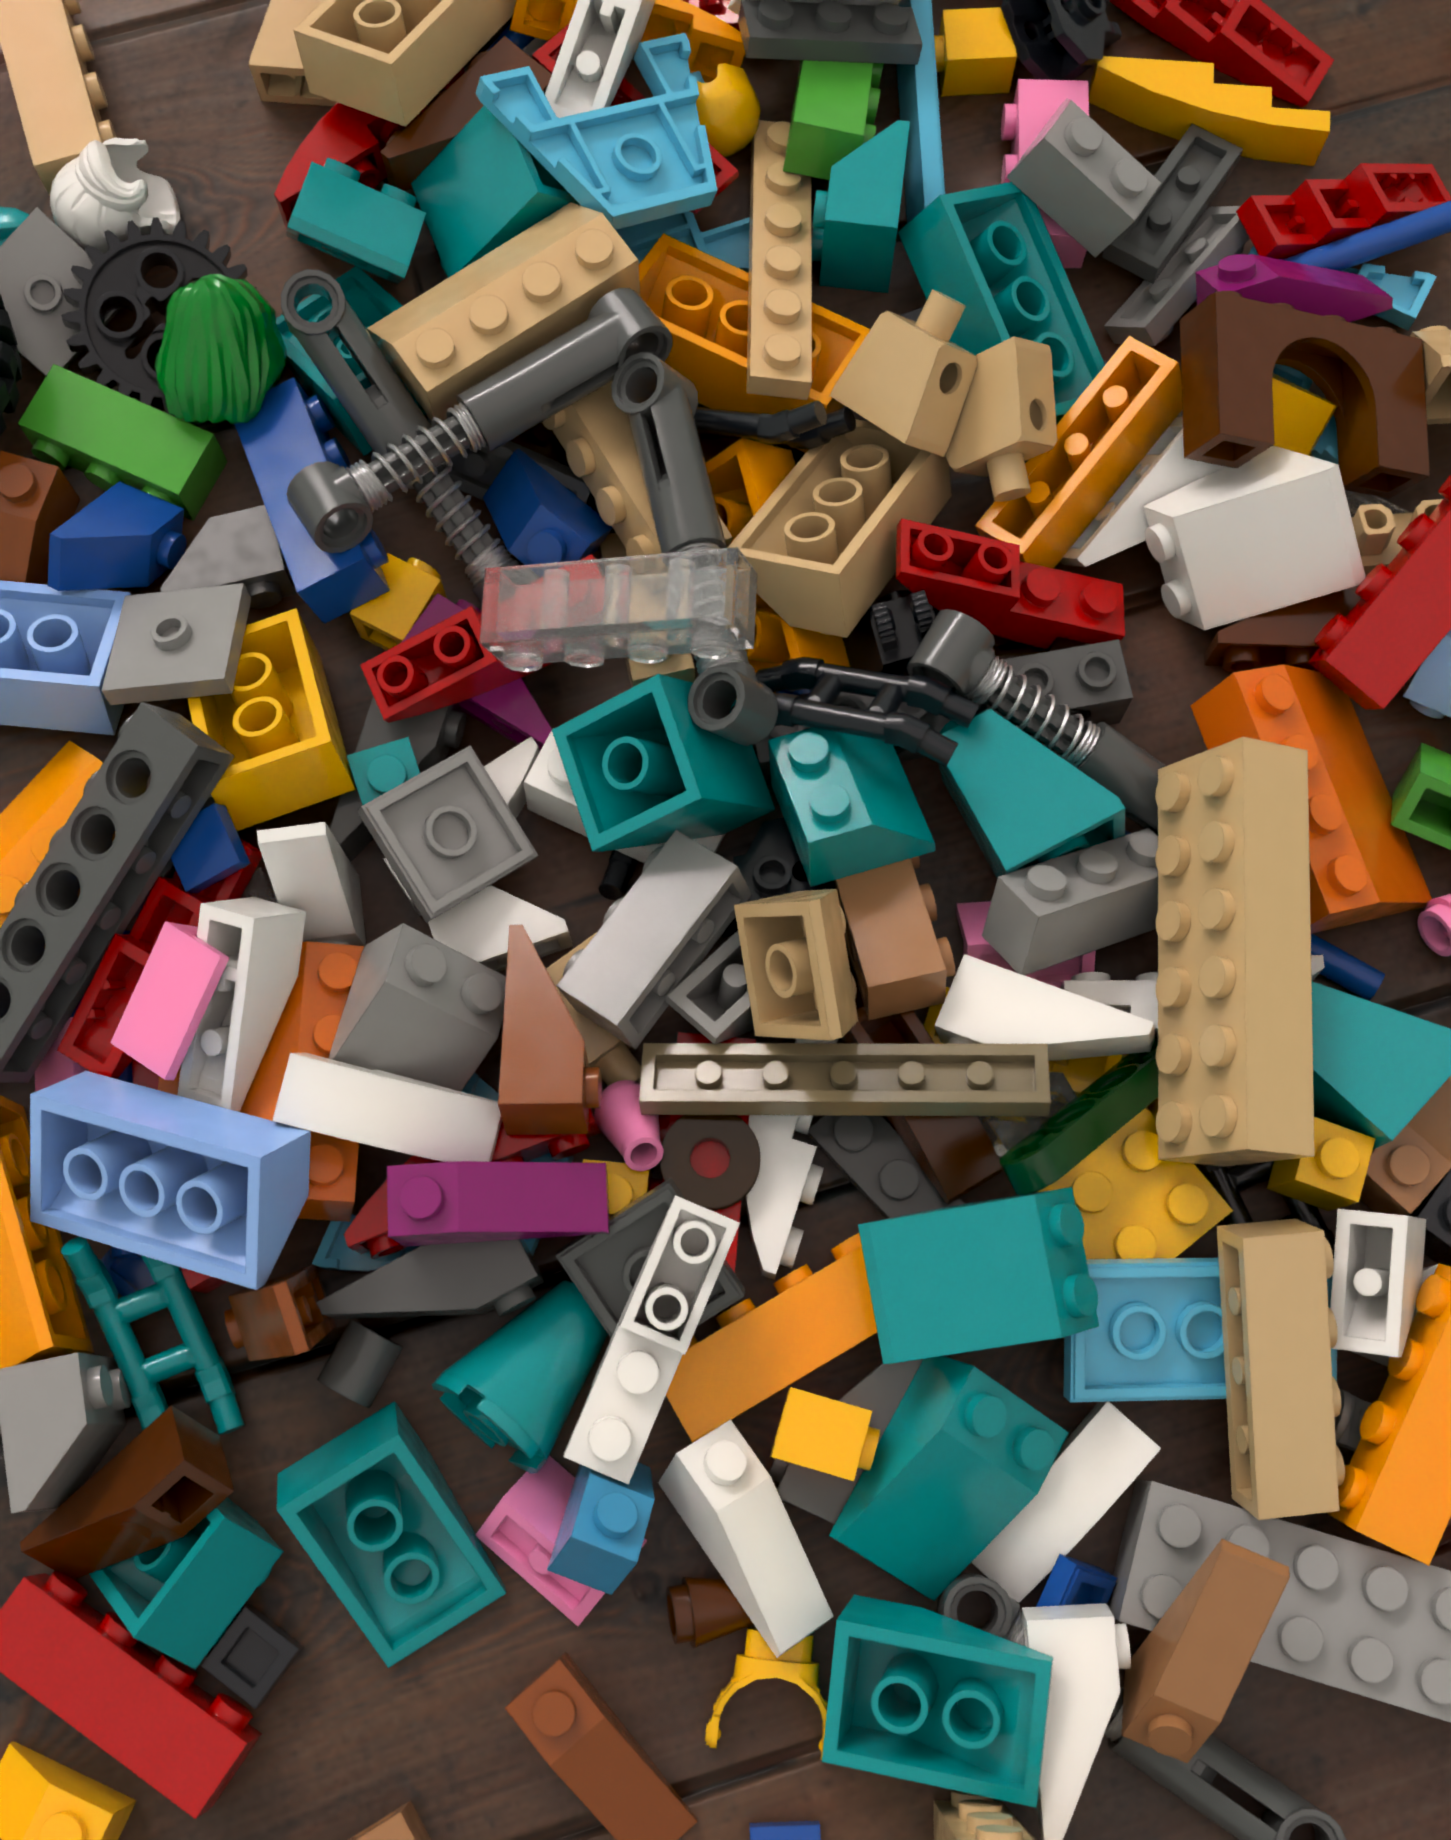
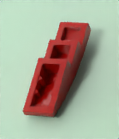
M1109 0V2L1146 29L1198 61L1214 63V69L1248 86L1272 87V96L1302 108L1309 103L1334 62L1332 57L1261 0Z
M1360 163L1345 179H1306L1291 195H1251L1236 210V213L1259 256L1283 259L1451 200V196L1433 164Z
M240 839L251 864L197 894L185 892L177 871H175L172 878H157L130 934L115 933L57 1049L58 1052L90 1072L115 1079L120 1077L133 1058L110 1042L164 922L198 927L201 903L241 898L262 859L261 851L258 848Z

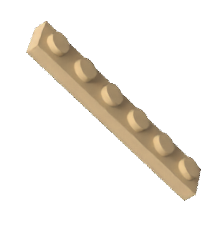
M760 120L758 130L751 141L746 393L808 400L812 384L811 177L783 171L790 123Z

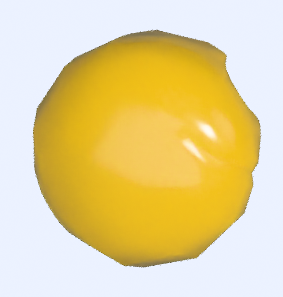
M721 63L717 66V77L713 81L708 83L697 81L699 97L696 101L700 125H705L708 142L722 156L728 157L739 152L752 141L759 127L760 103L744 69Z

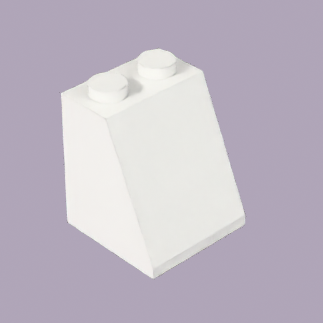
M1273 445L1237 469L1224 467L1143 506L1149 528L1145 530V540L1151 554L1160 564L1165 584L1161 586L1164 604L1175 618H1179L1202 630H1208L1355 587L1366 577L1339 464Z

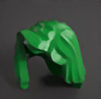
M222 274L205 275L195 283H189L184 287L178 288L172 294L167 305L165 330L155 361L158 388L165 395L168 413L175 415L177 419L201 423L208 420L212 423H220L224 420L231 424L248 423L261 410L267 392L277 386L287 363V350L276 324V311L247 280L233 279Z

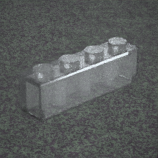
M738 547L485 568L480 644L499 659L504 667L521 672L537 671L542 668V663L566 662L576 667L592 668L603 665L604 659L627 657L640 663H660L667 659V655L692 653L697 657L705 659L726 658L732 654V650L754 649L757 572Z

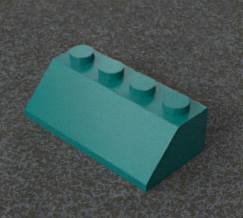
M1012 182L939 195L898 231L926 299H928L932 289L966 306L950 341L974 355L1013 336L1050 345L1057 425L1102 370L1105 363L1037 205Z

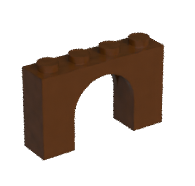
M1215 291L1180 319L1185 459L1237 469L1273 446L1275 441L1272 377L1275 364L1292 367L1305 374L1321 389L1328 401L1337 405L1333 414L1337 428L1338 464L1345 490L1390 499L1430 476L1422 339L1398 334L1389 327L1373 328L1347 322L1338 315L1321 316L1295 310L1292 305L1286 303L1269 304L1244 298L1235 291Z

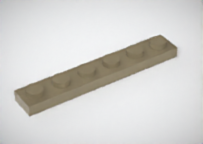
M643 1043L639 1091L641 1115L1049 1116L1048 1044L718 1043L714 1045L713 1043Z

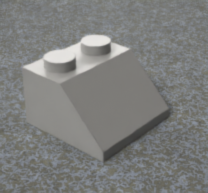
M1068 98L1058 107L1007 176L1016 187L1095 258L1135 222L1161 184L1140 162Z
M402 923L364 946L328 1059L370 1070L378 1069L462 1091L498 1039L504 1016L506 976Z
M77 1352L0 1369V1427L11 1513L56 1510L86 1483L126 1426L124 1409L130 1408L132 1396L115 1358Z

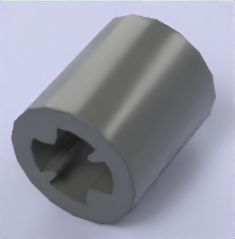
M351 1319L317 1380L342 1396L370 1408L403 1347Z

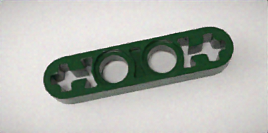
M1158 1036L1155 1037L1150 1052L1128 1054L1001 1157L999 1163L1018 1195L1036 1192L1056 1182L1158 1098V1067L1156 1064Z

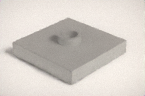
M36 207L0 246V294L12 324L18 344V352L44 376H47L53 364L67 369L81 353L71 352L66 341L71 336L81 332V330L65 327L62 321V314L79 310V308L65 300L63 291L69 288L82 289V285L72 274L71 268L73 265L90 270L93 265L86 251ZM122 308L114 309L111 312H109L105 318L104 326H106Z
M245 584L125 596L101 690L109 704L119 705L232 694L251 603V596Z
M471 745L364 804L357 811L426 923L539 856Z

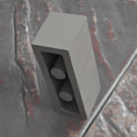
M1146 828L998 876L982 937L1017 973L1027 975L1156 929L1158 870L1155 857L1158 848V836L1150 828Z
M675 830L664 846L656 848L649 855L643 866L642 875L625 897L617 899L609 907L602 927L586 948L580 949L569 959L563 972V978L556 985L577 1012L636 1050L669 1006L666 1003L667 995L700 965L736 917L734 905L747 902L751 897L752 893L738 866Z

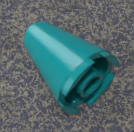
M563 1280L444 1370L433 1382L432 1388L433 1390L444 1392L439 1398L440 1401L482 1442L491 1449L496 1444L505 1447L507 1444L510 1445L516 1452L508 1461L529 1473H537L547 1461L603 1347L608 1333L575 1284Z

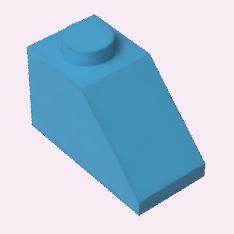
M637 1463L628 1485L579 1464L549 1561L548 1571L612 1595L638 1562L655 1501L649 1466Z

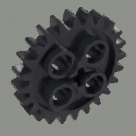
M153 217L150 234L142 235L132 220L128 221L127 227L129 239L121 242L114 233L107 230L104 232L109 247L107 252L102 253L89 245L85 248L93 266L91 270L81 266H72V274L82 285V289H64L63 295L68 303L79 308V310L62 314V321L65 327L81 330V332L71 336L66 341L71 352L89 351L78 363L83 375L100 370L101 373L96 380L97 383L110 389L117 386L119 388L118 392L131 398H140V402L152 407L156 403H163L165 411L168 413L165 395L158 388L156 371L150 366L152 358L159 352L166 324L162 323L155 328L152 314L158 311L166 316L167 305L172 294L178 288L184 287L195 280L198 281L205 275L222 274L233 279H246L248 273L245 264L236 265L231 268L226 267L231 258V249L227 244L219 247L213 253L209 251V231L204 229L194 241L188 240L184 221L179 220L173 234L169 235L164 234L159 218ZM164 265L175 270L177 278L169 287L159 289L145 282L147 272L154 266ZM125 308L134 312L137 317L133 327L124 332H114L104 326L105 318L114 309ZM149 336L142 346L141 352L135 358L130 359L126 357V352L130 348H134L145 337Z

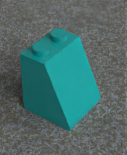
M485 106L474 115L411 183L421 211L426 212L424 222L429 228L440 256L441 266L448 278L568 203L572 202L580 205Z
M657 674L552 729L592 851L603 852L666 843L675 830L691 839L723 835L775 810L753 745L735 744L701 729L693 722L688 711V696L693 684L692 682ZM736 700L732 704L731 709L736 704Z
M992 709L974 716L968 729L953 721H949L941 729L940 734L959 743L946 767L938 763L942 781L997 879L998 876L1125 836V807L1118 796Z
M1312 981L1314 1117L1376 1138L1374 1150L1393 1141L1451 1076V1029Z
M1072 1187L937 1208L858 1224L883 1364L1063 1338L1099 1327L1096 1312L1098 1293L1094 1281L1089 1276L1082 1240L1084 1236V1222L1081 1212L1075 1204Z

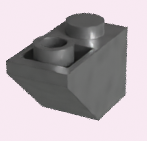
M265 505L210 517L161 586V592L244 583L251 596L250 608L253 609L271 607L279 603L283 597L297 594Z

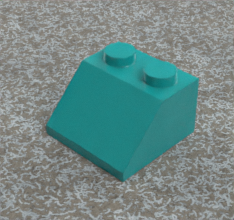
M897 120L832 165L828 191H816L812 225V261L821 262L819 286L888 293L898 230L910 121Z
M327 158L324 167L311 162L290 217L286 236L392 283L399 284L405 279L426 216V212L414 208L417 198L389 184H383L381 192L358 182L361 175L359 171L334 159Z
M808 728L768 740L772 788L810 887L935 851L934 839L893 745L886 744L885 741L817 728Z
M227 1497L184 1537L89 1575L133 1638L196 1669L210 1649L226 1633L229 1624L255 1589L267 1579L273 1565L284 1551L256 1519Z

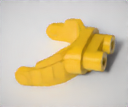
M747 1628L744 1654H736L731 1681L724 1689H721L716 1702L713 1704L711 1719L706 1723L705 1742L706 1745H709V1748L717 1747V1741L721 1737V1730L719 1728L720 1716L729 1698L738 1689L755 1680L779 1678L797 1684L818 1705L822 1718V1739L819 1742L822 1760L828 1704L823 1699L818 1686L819 1663L812 1661L814 1635L810 1634L776 1658L757 1628Z

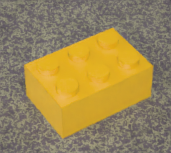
M294 608L246 625L232 694L187 698L192 724L234 755L233 760L215 786L211 796L216 804L226 806L236 831L356 790L322 660L298 609Z
M1147 1107L1063 1177L1038 1191L1043 1192L1072 1187L1075 1204L1080 1210L1084 1222V1236L1082 1240L1086 1259L1176 1258L1233 1211L1195 1164L1158 1160L1156 1117Z

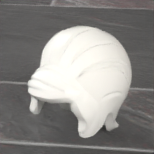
M115 137L103 143L97 140L91 141L80 152V155L65 164L54 178L50 192V206L55 224L84 251H86L85 248L89 245L102 253L107 252L109 247L104 233L107 230L114 233L121 242L129 239L127 227L128 221L132 220L139 228L141 234L146 235L150 234L153 217H158L164 234H173L175 226L180 220V209L172 187L164 178L145 173L137 168V161L148 153L146 140Z

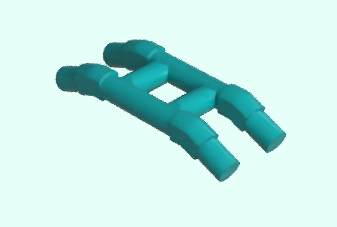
M76 1237L65 1243L61 1253L74 1273L76 1283L83 1293L89 1308L93 1309L115 1361L122 1371L142 1430L146 1429L169 1408L158 1382L193 1367L195 1368V1375L205 1401L209 1404L219 1435H225L244 1427L245 1424L235 1398L236 1392L223 1358L219 1356L180 1267L141 1255L153 1281L157 1283L118 1298V1291L102 1260L97 1258L87 1239ZM168 1307L183 1343L145 1359L130 1322Z

